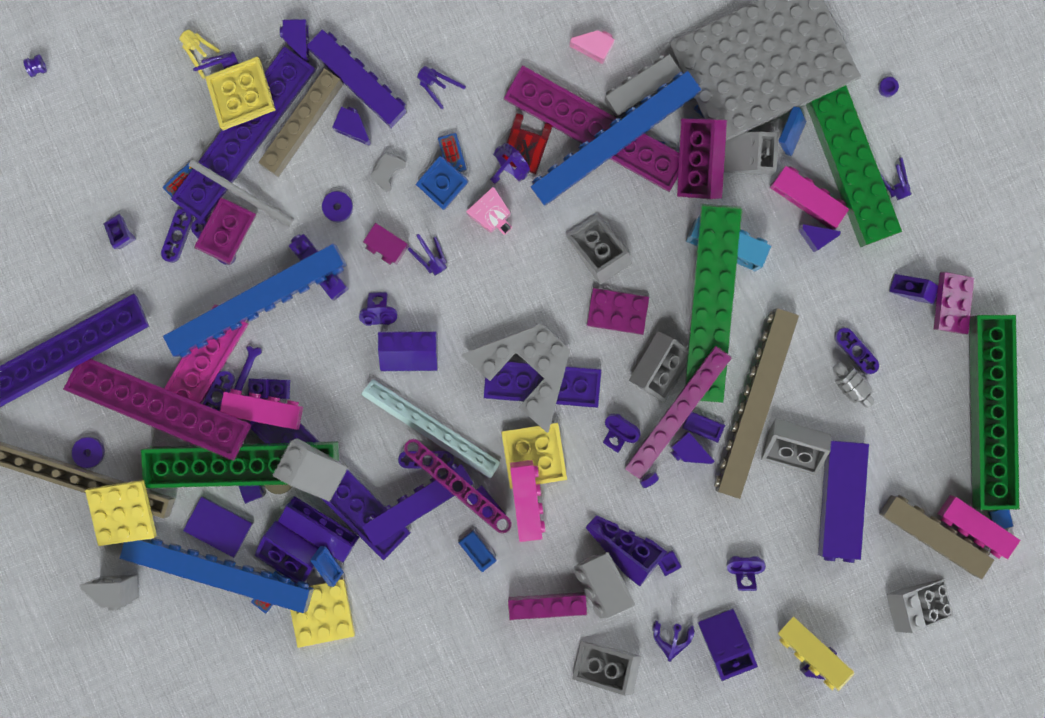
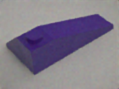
M598 515L586 526V529L605 552H609L612 560L624 575L638 586H641L667 553L654 541L648 538L644 540L635 536V532L631 530L629 532L624 531L617 524Z

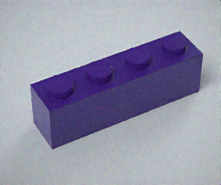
M296 496L286 505L278 520L279 523L318 548L326 546L331 555L342 563L351 553L359 539V536Z

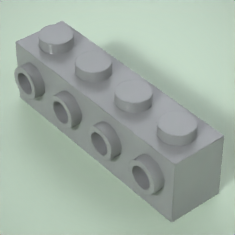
M670 54L666 57L662 55L654 61V65L651 67L645 66L639 70V75L632 78L630 76L622 82L623 85L619 88L613 87L607 91L604 101L616 118H620L632 107L640 105L641 101L648 95L654 96L657 94V89L665 83L667 85L674 81L672 78L681 71Z

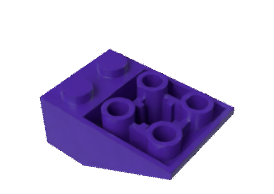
M733 608L697 622L721 681L758 667Z

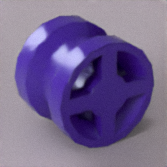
M39 54L35 55L32 59L26 58L23 60L25 69L30 77H35L38 73L44 74L47 72L45 62Z

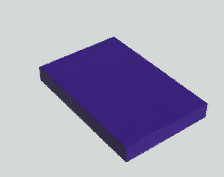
M202 496L183 531L235 558L253 523Z

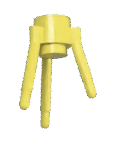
M191 30L184 31L179 38L183 43L182 48L187 52L195 67L199 66L190 49H196L203 57L207 56L199 47L200 42L215 52L220 53L219 49L203 39L198 33L194 34ZM198 70V73L200 74L202 79H205V75L202 72V70Z

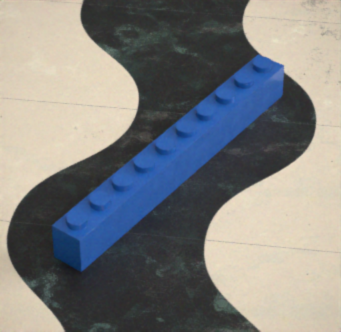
M682 71L672 78L674 80L669 85L665 83L657 89L658 93L653 97L651 95L645 97L641 101V106L638 108L632 107L625 113L626 117L621 120L617 118L610 123L611 128L606 131L602 129L594 135L595 139L590 143L586 141L578 147L580 150L577 153H569L563 158L564 162L559 166L554 164L547 170L549 172L544 177L540 175L532 181L533 185L530 187L544 207L698 95L702 89L689 71L684 74Z
M331 244L165 334L163 338L173 357H187L192 354L191 350L196 347L201 349L209 344L208 341L213 338L215 340L222 338L226 335L224 332L229 329L234 331L243 326L242 322L246 320L249 322L259 317V313L275 309L277 303L281 301L286 303L293 299L292 295L298 292L302 294L310 290L309 286L316 283L319 285L327 280V276L340 274L344 271L343 268L347 264L337 245Z
M157 538L124 542L119 559L300 613L308 611L314 588L309 587V583L303 581L295 583L286 576H279L278 578L272 576V572L265 570L258 572L249 565L241 567L235 565L236 562L232 560H217L218 557L215 555H200L199 551L195 549L183 550L178 544H163V540Z

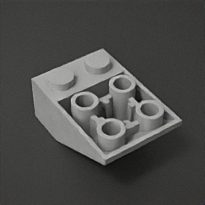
M744 132L727 140L725 145L724 172L773 175L777 171L779 133Z
M944 579L902 588L886 594L896 632L914 633L953 617Z

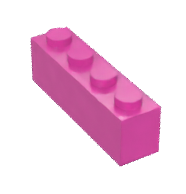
M785 166L769 188L829 229H836L849 211L846 203L831 197L830 192L826 189H819L810 178L800 176L798 170L794 167Z
M234 389L223 393L220 408L222 413L239 419L295 430L300 427L303 406H298L299 402L287 400V403L279 402L280 398L268 396V400L261 399L260 394L249 393V396L241 395L242 391Z
M533 460L511 462L510 470L519 542L543 539L542 533L546 531L544 521H540V514H543L542 502L538 503L537 497L541 496L540 484H536L535 478L539 477L538 466L533 465Z
M950 495L937 513L943 517L941 521L950 527L955 525L958 527L957 531L965 537L970 535L974 538L973 542L982 548L984 546L991 549L989 553L998 559L1000 557L1008 559L1021 541L955 496Z

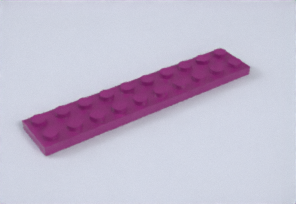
M523 65L504 97V100L544 123L551 124L553 128L582 144L586 141L589 143L593 141L595 134L602 129L606 131L611 128L610 123L617 119ZM643 134L610 158L615 163L667 192L671 191L678 178L679 153L646 134Z
M92 359L74 367L63 390L233 461L251 427L249 423Z

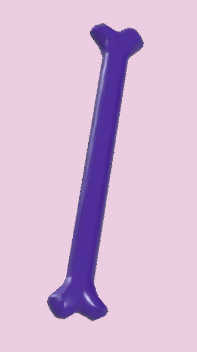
M246 347L248 357L234 390L242 391L255 358L262 354L260 347Z

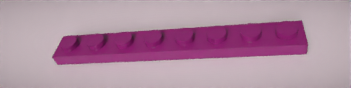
M716 345L625 466V470L638 479H642L732 359V356Z

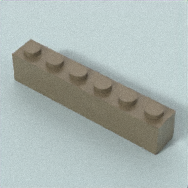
M325 68L258 162L262 167L275 176H280L343 86L342 81Z
M891 495L879 515L979 579L984 578L994 562V559L989 557L990 553L981 547L979 549L973 546L974 542L966 537H958V532L947 526L945 528L941 526L939 519L934 516L929 518L924 514L925 510L916 505L912 507L908 504L909 500L901 495H898V497Z

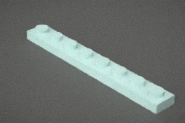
M372 379L363 390L362 396L491 479L501 462Z

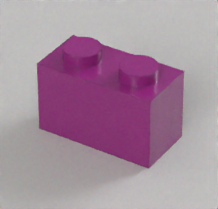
M377 223L374 224L363 241L367 245L365 249L374 255L378 252L382 255L381 259L389 265L392 262L397 265L409 247L406 242Z

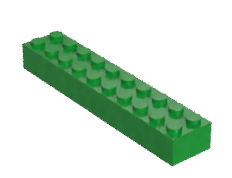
M845 85L805 104L841 199L846 203V207L849 208L847 214L860 248L902 232L847 86Z
M701 204L685 385L715 345L728 354L742 216L741 206ZM727 365L700 401L724 402Z
M1016 315L970 316L972 508L979 510H1020Z
M338 441L305 442L339 461ZM290 443L242 444L234 461L197 445L147 447L141 449L142 479L145 482L146 488L288 485L274 477L273 474Z

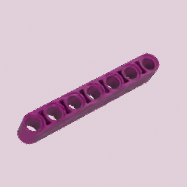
M410 439L405 443L404 453L493 530L498 533H507L511 529V520L421 442L416 439ZM408 444H417V453H409L407 450ZM426 455L431 456L433 459V463L429 467L422 463V459ZM440 468H444L448 472V476L445 479H440L437 476V471ZM460 481L462 483V490L460 492L453 490V482ZM471 493L477 496V502L473 505L467 501V497ZM485 506H489L492 509V514L489 517H484L482 514V509ZM500 519H504L507 523L504 530H500L497 527V522Z

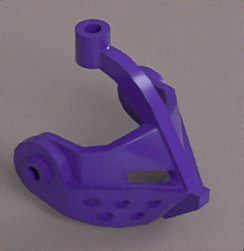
M508 143L497 147L493 155L497 158L501 167L490 180L496 184L504 170L513 175L519 182L526 179L530 168L519 151ZM503 154L508 157L507 160L502 157ZM511 161H512V162L516 165V167H517L515 170H514V168L510 165V162H511Z
M655 620L652 627L654 640L666 655L667 661L672 662V659L691 643L695 633L694 626L688 628L685 641L680 645H676L681 625L675 624L673 626V641L670 645L660 637L661 624Z

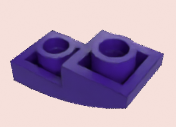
M249 378L248 396L249 393L260 394L261 398L271 396L280 399H290V380Z

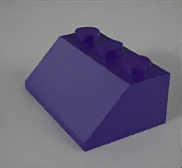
M378 332L380 371H438V333Z
M275 521L264 534L254 556L284 576L291 578L293 582L298 583V581L306 582L314 570L315 566L310 560L319 548L278 521Z

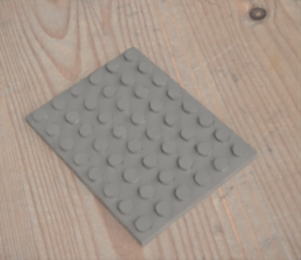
M759 0L670 43V47L683 74L689 71L702 89L694 98L704 119L727 120L726 141L791 111L794 106L800 107L861 78L824 0Z

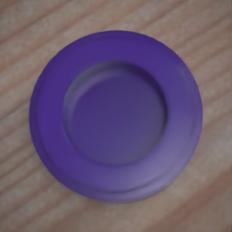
M893 77L884 78L878 85V91L884 97L893 96L899 89L898 81Z
M652 472L643 477L639 482L643 488H648L659 480V476L656 472Z

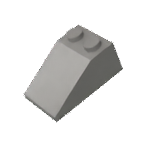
M598 214L566 234V237L600 285L632 264L629 252Z
M296 438L290 442L273 476L292 487L330 502L348 466Z
M581 641L572 679L624 696L633 695L642 656Z

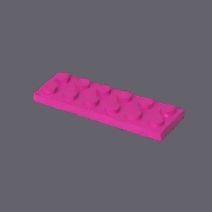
M244 321L241 323L242 327L234 331L229 329L224 332L226 335L217 340L213 338L208 341L209 344L201 349L196 347L191 350L192 354L181 359L164 389L201 404L249 323Z

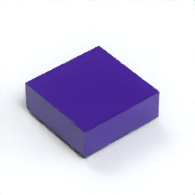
M673 550L667 552L658 564L664 576L682 568Z

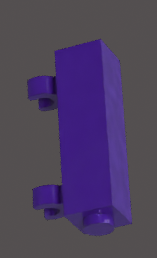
M305 234L296 235L292 238V243L288 245L300 261L318 252L317 248ZM331 274L326 277L327 280L319 284L333 301L349 290L338 275L334 276Z

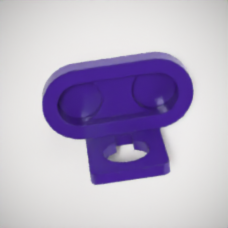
M387 292L368 294L367 308H363L359 313V320L364 325H390L397 320V311L393 307L387 306ZM376 297L383 298L379 304H375L372 301Z
M609 414L605 420V425L609 431L603 443L615 452L619 453L625 441L635 443L639 440L641 433L638 427L624 419L621 415ZM610 438H617L618 445L612 444Z
M733 556L726 564L728 572L735 574L738 591H757L755 574H760L766 569L763 559L758 556L751 558ZM744 577L751 581L752 584L750 586H745L741 583Z

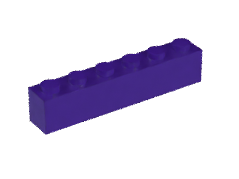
M322 29L306 45L309 51L382 121L392 128L407 113L404 108L406 104L399 97L395 99L391 95L392 91L385 84L381 86L377 82L378 77L372 71L367 72L363 68L365 65L358 58L354 60L350 56L351 52L344 45L339 46L336 43L337 38L331 32L326 33Z
M455 463L450 466L470 485L474 484L462 464L457 466ZM448 473L444 474L443 476L437 474V476L440 479H445L448 476ZM432 477L429 479L431 481L430 484L427 486L421 484L413 489L415 493L409 497L407 494L397 499L398 504L391 507L389 504L380 510L382 514L377 517L371 515L363 520L365 524L362 525V528L373 546H376L451 499L454 495ZM460 481L453 482V490L460 492L462 490V483Z

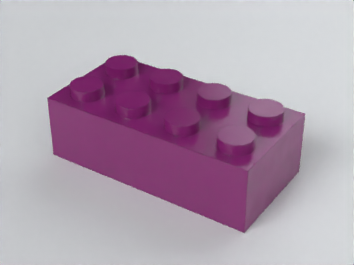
M681 119L677 197L722 199L727 120Z

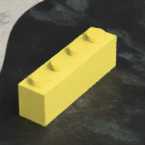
M794 616L778 632L779 642L787 649L790 646L795 651L793 655L801 662L805 660L810 665L808 669L816 676L820 674L825 679L824 684L831 690L835 688L839 692L854 675V671Z

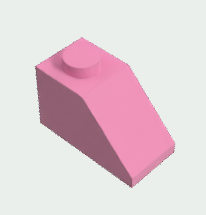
M597 30L573 37L570 40L569 47L603 64L615 39L612 38L610 33Z

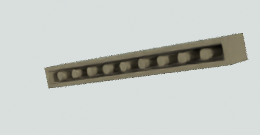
M776 308L773 312L770 311L767 322L769 325L767 330L763 331L761 337L763 344L756 352L755 359H757L755 366H752L749 377L752 378L750 384H747L744 389L743 395H745L744 403L741 402L737 413L740 415L738 421H734L732 426L734 434L732 439H729L727 442L726 450L728 452L726 458L723 457L720 464L722 471L720 476L717 475L714 482L715 491L738 499L741 498L799 318L797 314Z
M0 442V466L83 493H86L85 490L88 488L126 483ZM146 489L152 515L163 519L170 517L176 498Z

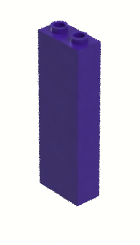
M831 441L830 452L824 463L818 555L824 557L825 561H835L836 558H841L843 562L855 563V560H861L869 444Z

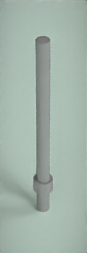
M193 159L190 161L188 166L266 212L273 220L277 219L289 227L292 224L293 220L280 213L281 210L276 207H270Z

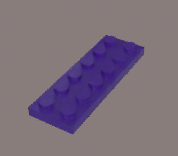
M507 362L491 381L485 377L483 398L524 402L544 378L528 363ZM566 367L556 404L598 408L601 370Z

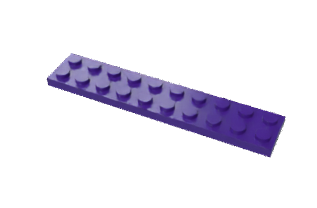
M284 46L265 71V77L276 110L222 130L198 163L233 183L315 73L316 69ZM193 169L171 200L203 222L228 189Z
M132 294L1 365L0 407L150 327L138 297Z
M254 421L249 423L251 425L250 429L265 443H290L296 438L303 442H320L301 422L299 429L296 430ZM348 469L331 501L322 499L383 561L411 533L407 527H404L376 546H373L362 528V525L365 524L363 520L371 515L377 517L382 514L380 510L385 506Z

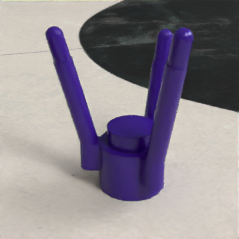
M232 51L201 60V63L206 64L194 67L193 71L202 70L220 63L226 69L239 64Z
M424 66L419 71L417 78L421 81L420 85L425 88L440 109H443L444 106L428 87V85L431 86L436 83L443 89H446V85L440 82L437 77L462 89L466 88L465 85L437 72L435 69Z
M902 157L899 158L900 165L896 164L900 183L893 185L894 190L881 175L891 198L896 196L897 200L912 195Z
M417 234L416 237L431 259L428 262L430 265L410 247L408 251L428 270L429 274L433 273L436 276L446 270L447 266L445 264L448 262L443 256L437 237L433 239L439 257H434L420 234Z

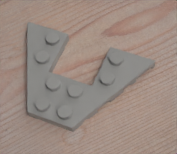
M540 324L462 354L469 363L491 381L514 354L517 353L544 378L519 408L544 431L549 432L570 349L544 325Z

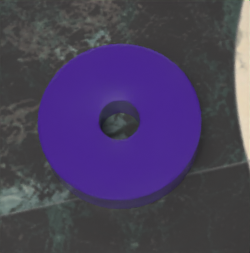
M334 191L323 199L322 211L330 221L344 222L353 212V203L347 194ZM336 204L341 205V208L339 210L334 209V206Z
M93 437L79 439L72 448L74 462L83 468H92L99 465L105 455L103 444ZM87 449L91 451L90 456L86 455Z

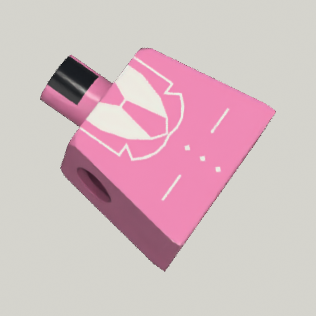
M494 187L466 211L469 217L490 233L498 228L503 235H506L513 228L506 221L510 216V211Z

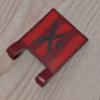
M517 113L507 143L518 150L526 160L530 168L529 173L536 175L552 131V125L546 123L542 135H537L520 129L524 117L522 114ZM505 154L502 155L504 159H508ZM511 161L510 165L512 167L517 168L516 165Z

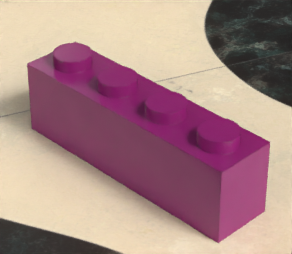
M585 592L508 597L509 620L587 615Z

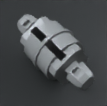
M843 363L835 364L833 371L838 376L835 382L842 390V393L853 403L860 402L864 407H871L874 404V399L869 394L872 388L865 380V377L854 367L847 369Z

